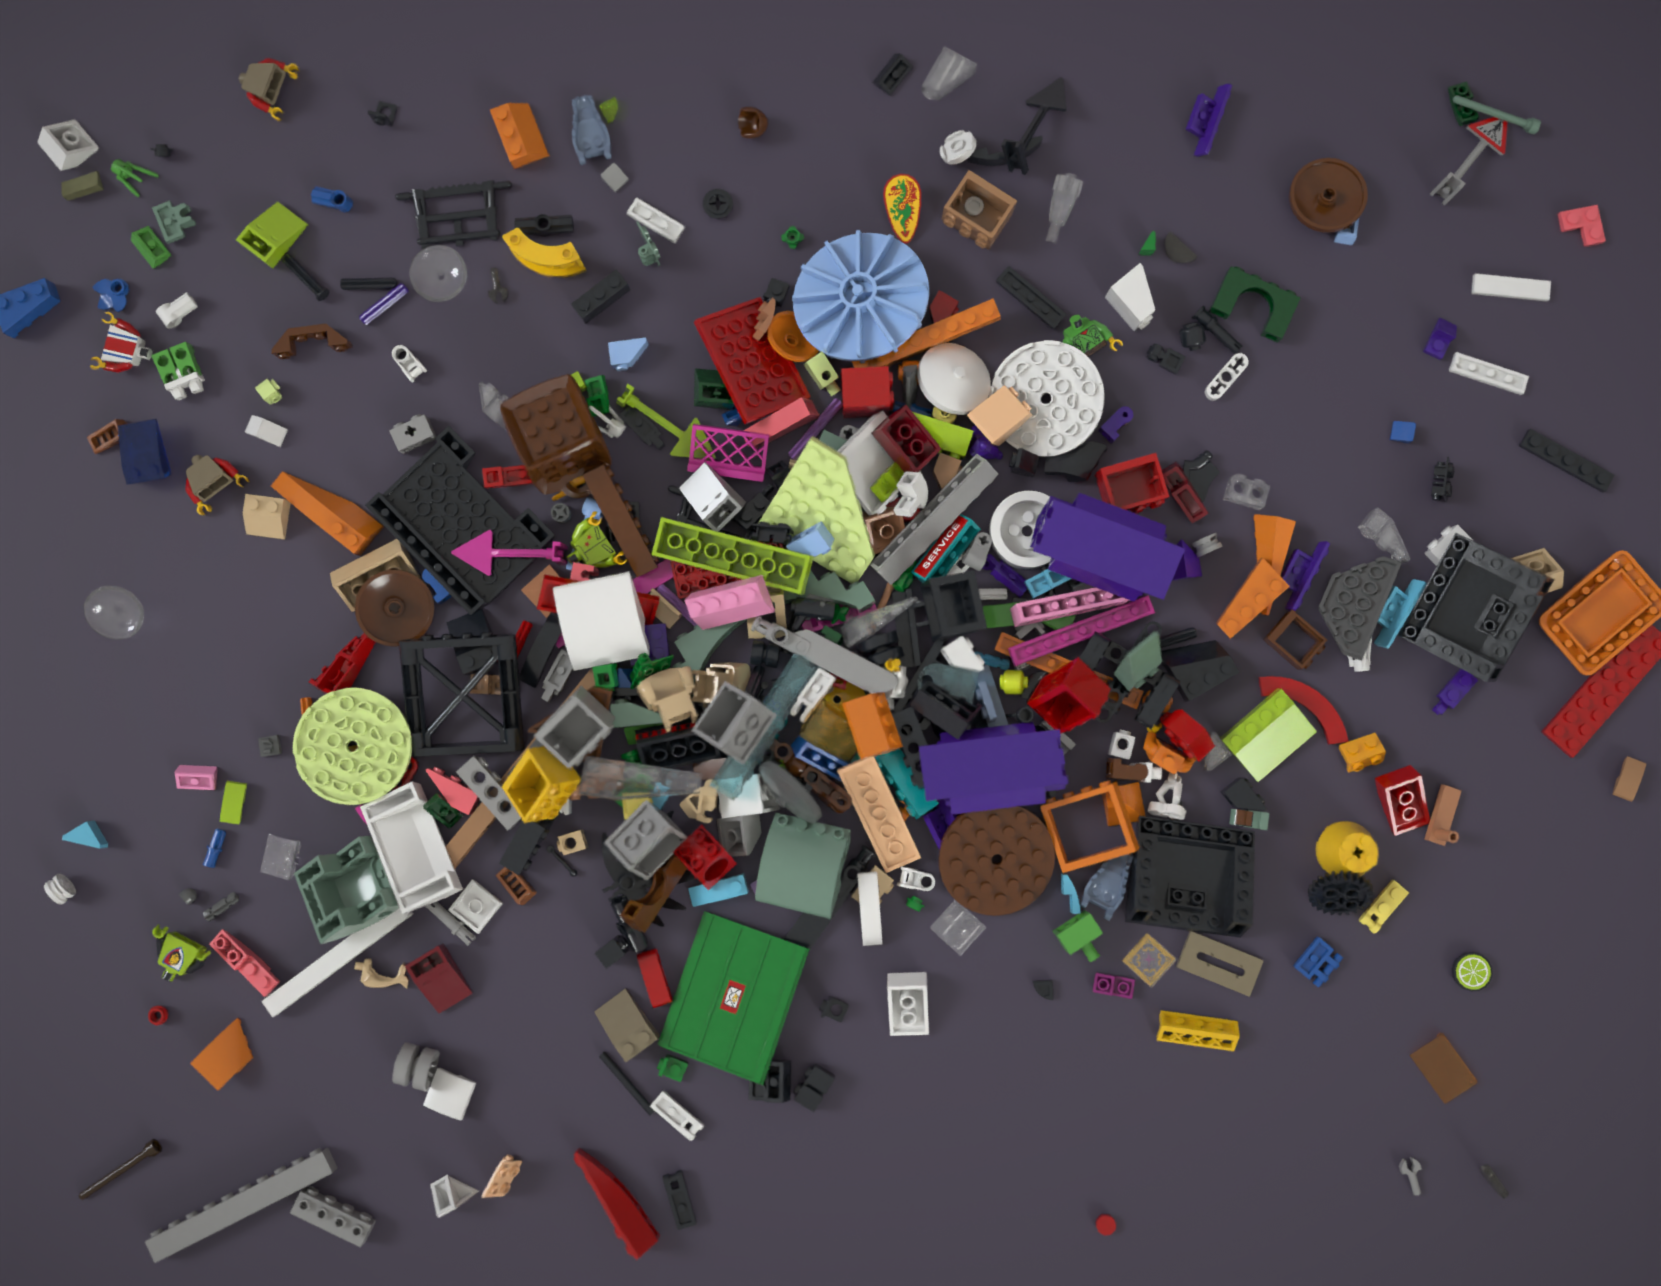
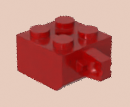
M1182 709L1175 710L1172 713L1166 712L1161 716L1160 721L1166 729L1164 732L1170 738V742L1176 748L1181 747L1184 749L1183 753L1189 759L1194 758L1200 762L1215 747L1206 729Z

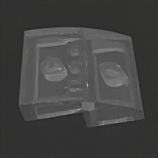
M954 900L933 923L930 929L961 956L986 929V926L969 910Z

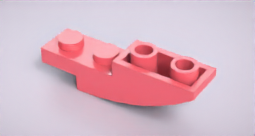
M224 929L209 944L263 996L267 997L280 983L270 972L271 968L260 957Z

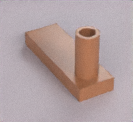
M1441 784L1424 840L1445 846L1446 842L1455 843L1458 841V833L1451 831L1450 828L1461 790Z

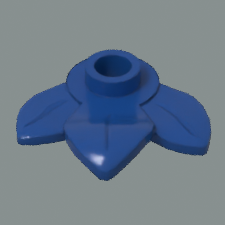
M103 279L92 287L101 294L98 302L99 309L108 310L113 307L116 312H120L125 308L127 303L126 295L129 292V286L126 281L122 279H115L113 281ZM122 286L121 291L118 292V287Z

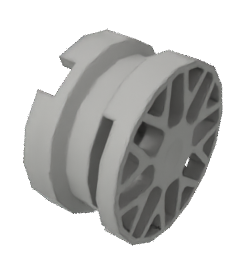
M1217 533L1192 543V546L1197 550V557L1223 547L1221 542H1218L1216 539Z

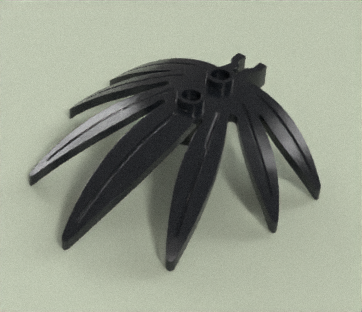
M670 811L669 813H667L670 819L672 818L674 811ZM602 833L601 850L603 861L614 881L611 886L605 887L602 891L606 893L608 890H614L618 887V890L613 892V895L608 898L609 902H612L611 900L620 894L626 895L629 901L630 899L639 900L649 892L645 888L652 886L654 877L646 880L627 869L618 858L616 861L615 854L604 843L609 837L606 833ZM687 869L677 884L694 880L696 877ZM669 897L662 906V908L686 910L684 905ZM656 915L652 923L659 927H664L662 920Z

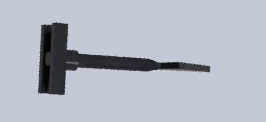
M1063 77L1026 100L1027 106L1039 107L1040 109L1021 140L1004 139L1001 143L1009 172H1013L1016 168L1021 169L1023 175L1027 174L1029 168L1024 152L1048 110L1067 111Z

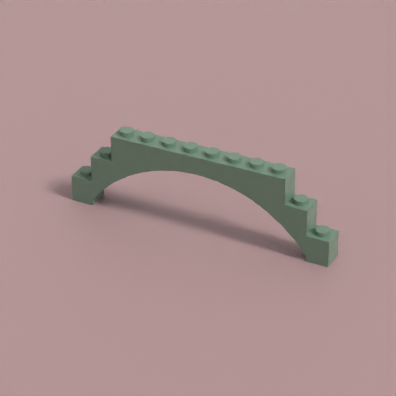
M810 569L804 594L784 590L785 604L792 603V600H796V597L806 598L808 594L831 599L836 604L857 609L859 613L876 604L864 581L860 583L858 581L854 582L848 587L849 590L846 591L835 571L833 573H825L820 577L821 580L818 581ZM747 619L704 630L696 625L690 633H682L674 643L685 659V662H678L672 668L689 666L691 671H703L722 641L737 627L747 621ZM692 674V676H693V682H694V686H695V677H696V674Z

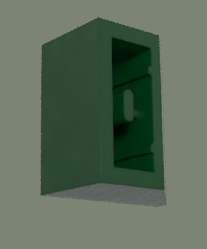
M695 368L694 407L731 410L735 404L718 370Z

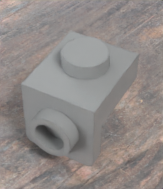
M1041 622L1015 628L1017 632L1014 636L1021 640L1032 629L1042 636L1045 634L1043 630L1045 627Z

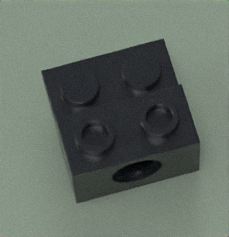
M772 1059L764 1085L749 1080V1100L775 1103L790 1101L791 1060Z

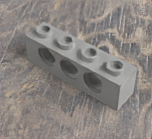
M473 756L456 773L507 830H512L522 821V818L502 789L501 777L495 771H490L487 767L489 764L483 757ZM480 772L485 774V780L482 783L477 779V775ZM493 786L498 789L496 797H492L490 794V789ZM505 801H509L511 804V809L508 812L503 809Z

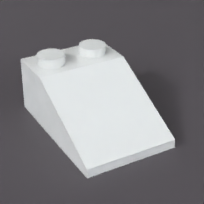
M926 972L887 973L890 1036L929 1035Z

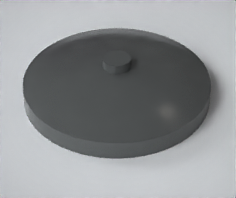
M765 761L759 767V773L764 783L775 797V801L779 806L785 807L797 817L812 824L821 818V811L814 799L788 772L771 761Z

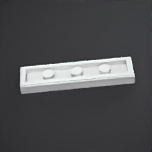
M1474 274L1471 294L1548 301L1550 300L1551 281Z
M1458 352L1454 353L1449 372L1519 395L1524 394L1529 379L1527 375Z

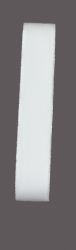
M1242 353L1235 354L1205 389V396L1209 400H1218L1248 366L1246 355ZM1241 359L1242 366L1239 365L1233 370L1232 367L1236 364L1235 360ZM1223 372L1231 374L1230 382L1222 380ZM1218 384L1222 385L1217 390L1218 394H1211L1212 390L1210 387L1214 389Z

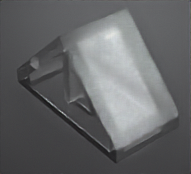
M1208 732L1215 747L1204 757V771L1213 770L1232 755L1215 732Z

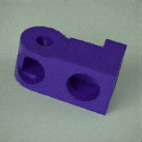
M1126 406L1119 408L1100 427L1098 432L1112 444L1119 437L1116 431L1132 420L1133 411Z

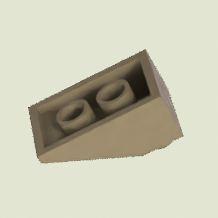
M626 988L594 1011L614 1047L625 1062H628L660 1036Z

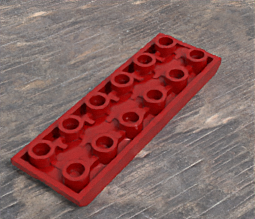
M773 538L770 539V543L760 542L767 545L783 548V544L773 543ZM676 561L670 562L679 599L687 598L693 592L744 580Z

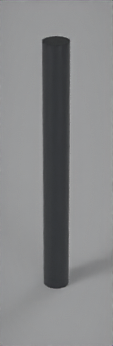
M604 1051L599 1058L648 1115H652L655 1110L650 1107V1103Z

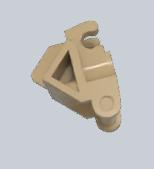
M716 779L707 780L704 786L698 788L680 803V807L689 818H694L704 823L713 821L712 817L705 815V811L711 812L717 807Z

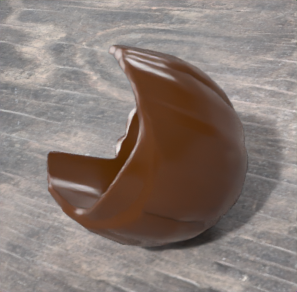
M743 107L740 109L738 126L742 138L753 139L764 134L768 127V119L761 110L755 107Z

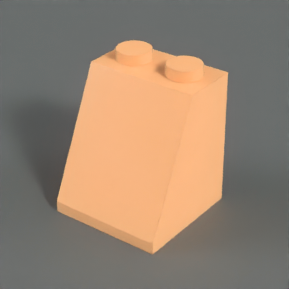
M1004 385L967 414L989 441L997 446H1000L1033 415L1030 412L1032 408L1025 400L1021 402L1017 398L1019 393L1012 386L1008 388Z

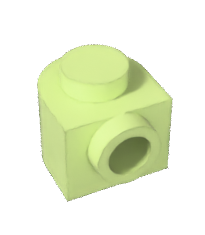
M267 378L255 387L260 396L270 405L282 398L281 393L278 391L280 386L274 379L270 381Z

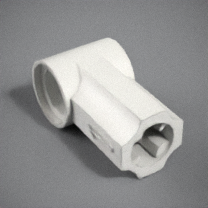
M186 292L172 303L161 305L156 310V313L165 326L171 329L179 325L182 321L181 318L198 306L195 300Z

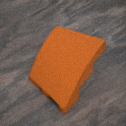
M239 1018L234 1020L190 1063L217 1090H220L253 1059L251 1049L248 1047L247 1037L244 1035L241 1027V1020Z

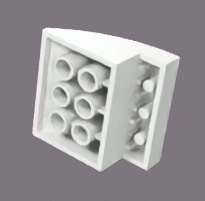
M630 572L553 587L559 622L574 671L636 659L642 653L649 655L650 646L645 634V616Z

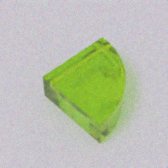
M615 97L599 105L608 124L615 119L618 103Z

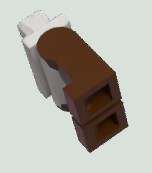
M1107 758L1106 778L1138 780L1139 782L1150 783L1151 779H1161L1162 768L1152 767V763L1139 762L1121 765L1122 759Z

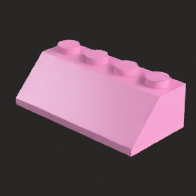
M763 575L693 592L685 599L691 619L702 630L775 611Z

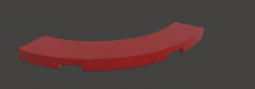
M1275 676L1258 677L1261 696H1269L1279 688L1290 699L1312 712L1324 730L1328 745L1349 742L1346 729L1339 714L1331 703L1318 691L1290 678Z

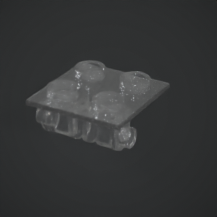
M268 834L260 872L286 880L292 879L295 876L296 865L293 864H298L294 859H299V856H296V854H299L300 847L302 846L300 841Z

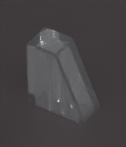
M944 46L922 84L921 92L928 99L938 101L972 77L976 72L977 64Z

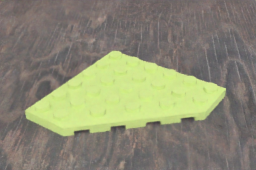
M812 436L759 522H768L770 525H778V523L788 524L794 531V534H789L793 537L822 521L835 540L831 546L832 549L824 555L821 553L815 556L813 561L831 572L835 571L838 576L853 584L859 581L873 560L875 553L869 541L870 536L867 526L864 524L862 509L856 497L852 475H850L847 467L846 457Z

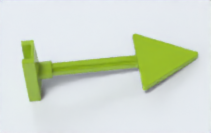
M627 384L625 392L621 397L617 398V404L622 408L626 404L632 408L635 407L677 436L679 441L670 455L689 458L692 425H700L698 418H694L687 430L683 432L640 402L639 398L633 395L634 387ZM696 430V436L701 442L707 438L703 430ZM708 441L703 444L709 453L713 451ZM701 447L694 451V458L702 459L707 455Z

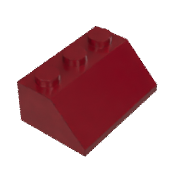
M907 405L902 406L888 416L871 433L904 473L919 472L941 450V447Z

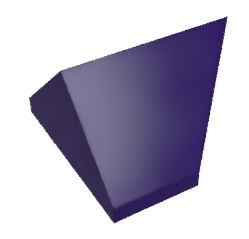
M1181 539L1177 546L1185 548V551L1172 581L1202 577L1200 558Z

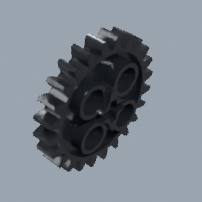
M1343 870L1339 874H1336L1335 871H1332V875L1324 873L1325 877L1317 876L1318 880H1312V884H1309V903H1312V907H1316L1317 911L1323 909L1324 914L1328 911L1331 915L1338 913L1339 916L1342 913L1349 915L1351 911L1356 914L1357 909L1363 911L1364 906L1369 907V903H1372L1374 898L1373 884L1370 883V880H1366L1365 876L1359 877V873L1351 875V871H1348L1347 874H1344Z

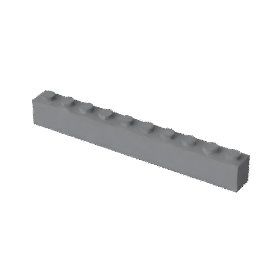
M319 1147L310 1152L309 1157L304 1159L301 1156L292 1161V1166L286 1168L284 1165L274 1170V1175L269 1177L266 1174L258 1178L256 1184L251 1186L248 1183L239 1188L240 1192L234 1195L232 1192L221 1197V1202L216 1204L213 1201L205 1205L203 1211L198 1213L195 1210L186 1215L187 1219L181 1222L180 1219H177L168 1224L169 1228L165 1230L159 1228L150 1233L151 1237L145 1241V1244L154 1263L333 1173L338 1167L329 1148L321 1150Z

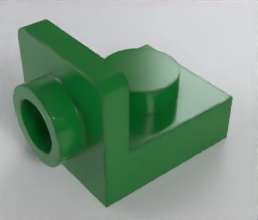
M667 1054L665 1059L661 1058L657 1066V1069L660 1070L658 1076L662 1077L664 1075L681 1082L688 1062Z

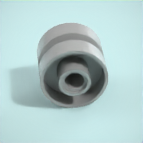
M405 1042L394 1064L392 1082L407 1086L412 1079V1087L414 1089L426 1092L436 1072L439 1051L425 1047L420 1054L419 1045Z

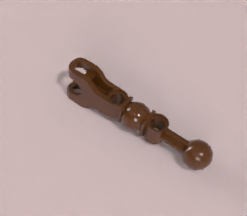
M767 731L765 732L760 741L773 752L776 761L782 762L783 766L785 765L786 771L791 776L799 777L798 779H802L803 783L811 785L813 787L811 791L835 813L842 814L850 808L852 798L844 789L832 782L816 768H811L812 765L795 757L794 752L787 743H780ZM777 749H786L787 756L780 757L777 754ZM814 773L817 777V781L813 783L809 782L807 780V774ZM837 799L842 800L844 806L839 805Z

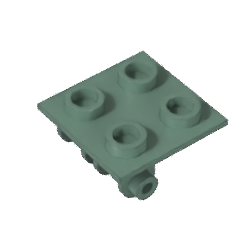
M637 221L640 234L646 242L645 245L638 249L642 264L649 266L657 262L659 266L658 259L661 258L658 253L659 251L654 242L650 243L651 238L646 227H641Z

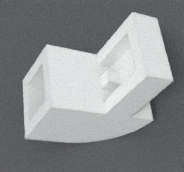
M905 472L897 483L902 498L893 510L897 516L912 517L917 508L924 509L926 506L928 487L921 473Z

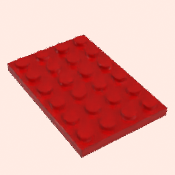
M761 297L709 314L694 321L744 425L771 415L801 397L811 398L794 362L782 357L773 349L768 340L767 331L759 341L753 337L757 331L754 327L759 322L756 318L761 313L758 309L763 304Z

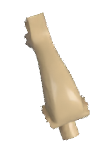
M366 958L364 963L356 962L355 970H362L360 980L367 987L382 988L400 983L406 989L408 988L409 978L405 975L407 970L405 962L400 966L398 975L394 978L379 975L372 967L371 958Z

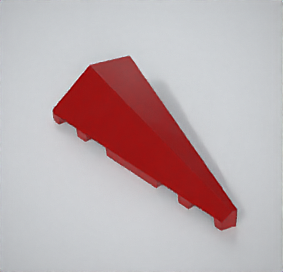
M365 633L360 637L355 636L335 656L332 664L329 667L324 666L321 669L323 673L316 679L311 678L309 683L325 694L351 688L376 642Z

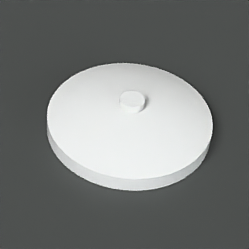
M942 343L930 348L919 362L917 369L919 386L925 397L938 409L950 414L965 415L988 398L991 389L988 369L984 362L970 349L954 343Z

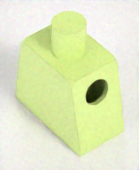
M820 352L804 364L821 390L826 387L831 397L841 390L835 382L839 377L823 352ZM822 373L828 375V380L822 378Z

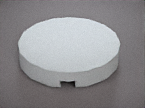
M961 130L954 132L945 139V144L941 145L940 155L945 163H961L974 152L976 139L969 131Z

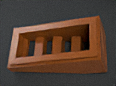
M115 419L87 436V439L94 453L98 454L132 437V433L125 420ZM97 437H99V439H100V441H101V443H102L101 446H100V444H99V442H98V440H97Z
M504 867L495 876L518 905L526 904L537 892L521 874L517 875L512 872L513 874L505 880L504 877L512 871ZM517 878V880L512 885L509 884L512 880ZM520 884H522V887H520L517 891L514 890Z

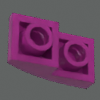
M1096 972L1093 992L1132 999L1136 979Z

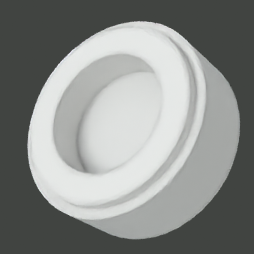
M970 197L966 200L965 211L968 215L978 216L983 211L984 204L980 198Z

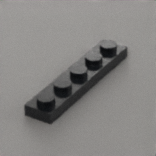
M1532 429L1527 430L1519 445L1522 449L1602 493L1607 491L1615 476Z

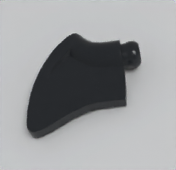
M1205 450L1203 454H1200L1194 460H1184L1183 471L1202 502L1206 498L1212 480L1220 473L1209 461L1213 455L1208 450Z

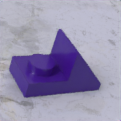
M1439 318L1423 352L1441 360L1450 342L1456 338L1457 325Z

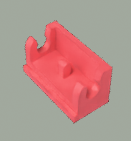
M573 562L570 579L586 581L590 580L589 575L599 576V570L595 566Z

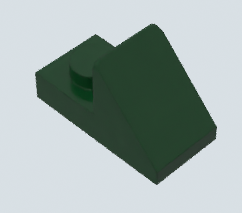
M438 793L423 805L425 811L449 829L464 816L459 810L451 807L445 797Z

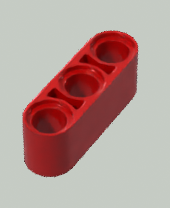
M654 948L637 954L652 1007L657 1008L672 1003V995L657 949Z

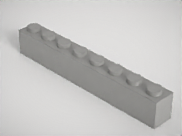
M976 454L869 565L885 581L892 585L927 550L928 546L939 538L940 534L954 522L960 513L964 512L967 506L994 481L998 473L986 459Z

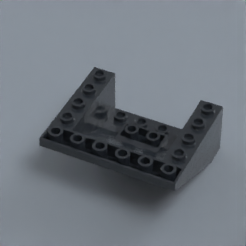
M1455 533L1398 636L1485 682H1496L1555 579Z
M1146 816L1138 817L1135 836L1140 849L1133 852L1134 858L1131 863L1125 922L1241 938L1253 925L1255 831Z

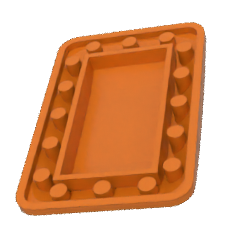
M1617 551L1543 612L1538 620L1539 625L1582 675H1592L1661 617V589L1627 551Z

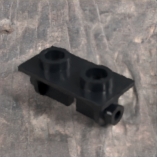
M768 522L752 524L756 530L752 534V539L756 540V542L770 543L771 536H774L773 543L787 544L792 541V535L789 534H794V531L788 524L778 523V525H770Z

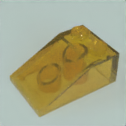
M823 698L800 728V736L815 747L848 762L857 751V747L846 714Z

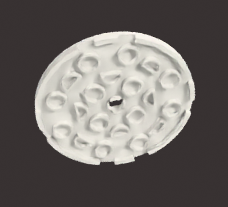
M1044 340L1029 343L1015 350L1001 363L990 386L989 397L1004 385L1008 388L1012 386L1019 393L1017 398L1021 402L1025 400L1032 408L1030 412L1033 415L1006 441L1016 449L1023 448L1042 457L1061 455L1080 446L1094 432L1103 413L1104 386L1096 366L1082 351L1060 341ZM1046 393L1050 394V403L1043 404L1041 401L1042 396Z

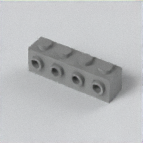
M305 1187L300 1191L290 1214L359 1247L367 1241L376 1222L370 1214L366 1212L360 1213L349 1204H341L337 1202L335 1197L325 1196L314 1187Z

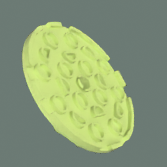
M345 688L332 691L320 697L319 700L309 707L298 722L293 739V754L295 755L296 768L303 781L307 783L312 791L326 800L345 805H358L374 801L390 792L407 771L412 755L410 727L401 710L391 700L377 692L363 688ZM354 740L358 744V749L351 752L348 749V744Z

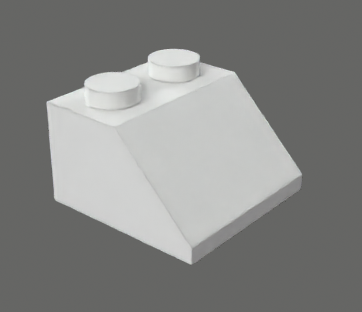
M76 120L43 126L37 142L61 171L78 167L99 148Z

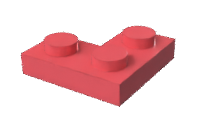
M1598 205L1562 211L1557 214L1561 232L1580 229L1584 247L1602 244L1606 241Z

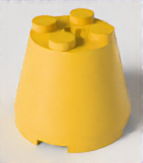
M1339 821L1327 826L1320 835L1319 840L1316 842V857L1322 869L1332 875V871L1339 874L1343 870L1344 874L1351 871V875L1359 873L1360 877L1377 864L1378 848L1371 834L1363 826L1354 822Z

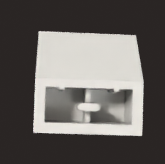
M962 635L941 650V653L951 667L977 673L984 669L982 665L985 663L979 654L975 655L972 651L974 646L968 637L964 638Z

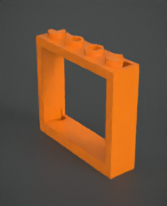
M1110 780L1099 783L1100 787L1092 788V785L1080 789L1081 792L1077 794L1071 791L1063 794V798L1057 800L1056 797L1046 799L1045 804L1040 806L1062 873L1130 854L1140 849L1117 781L1113 783ZM1109 791L1127 844L1068 861L1051 809Z

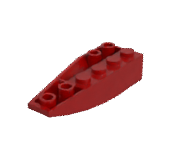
M578 1148L574 1153L575 1163L583 1170L586 1180L591 1184L615 1227V1234L620 1240L623 1239L625 1242L626 1251L630 1256H634L636 1260L639 1259L658 1242L660 1234L627 1187L597 1159L581 1148Z

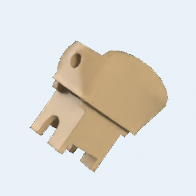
M719 662L711 664L710 668H706V671L692 670V674H696L694 697H690L692 702L703 703V707L707 709L709 703H711L725 681L745 692L751 677L749 665L747 663Z
M689 666L657 672L637 686V694L648 710L659 712L667 733L671 732L670 727L673 723L689 717L692 723L697 721V714L690 699L691 695L694 694L695 686Z

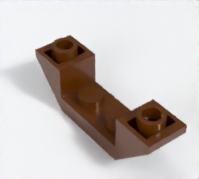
M325 323L288 328L271 349V352L279 359H290V356L296 355L295 340L296 342H306L310 338L322 340L326 339V336L328 337V346L336 352H345L347 348H353V346L346 338Z

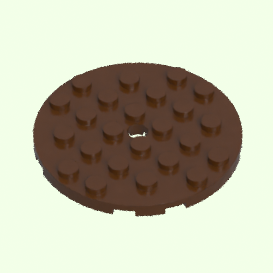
M1023 806L961 813L947 828L940 843L938 865L946 889L959 904L983 915H1006L1027 907L1045 890L1054 869L1055 851L1052 838L1042 821ZM995 854H1000L1002 856L1001 862L992 863V857Z

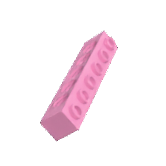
M1095 587L1017 603L1010 608L1014 627L1121 606L1129 600Z

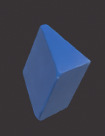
M1393 421L1390 440L1411 443L1414 439L1416 423Z

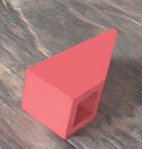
M435 766L433 769H426V772L451 807L467 815L473 814L480 799L469 786L461 783L462 779L454 775L448 777L444 775V770Z

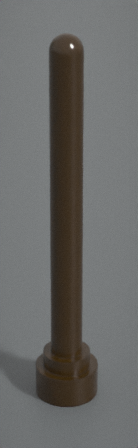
M156 1139L146 1143L143 1151L79 1194V1199H86L146 1157H155L161 1153L162 1147Z

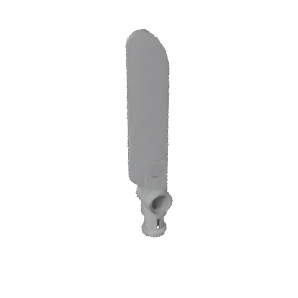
M757 616L752 625L751 631H758L765 635L766 639L861 689L876 693L893 690L897 685V677L893 673L810 630L805 629L793 633L774 622L770 623L762 619V616ZM777 632H785L786 636L783 641L776 639Z

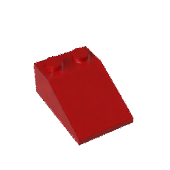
M1408 765L1375 778L1378 796L1394 836L1429 824L1430 817L1422 775L1415 768Z

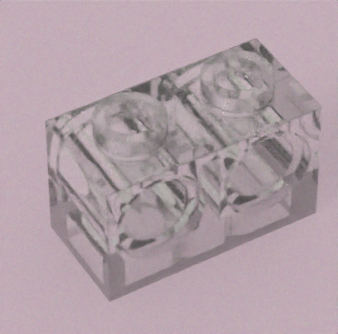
M1236 474L1229 478L1223 500L1261 510L1265 507L1271 485L1265 484V481L1260 479H1254L1253 481L1247 479L1245 475ZM1235 484H1239L1241 486V493L1235 491ZM1253 489H1257L1260 492V498L1254 497Z

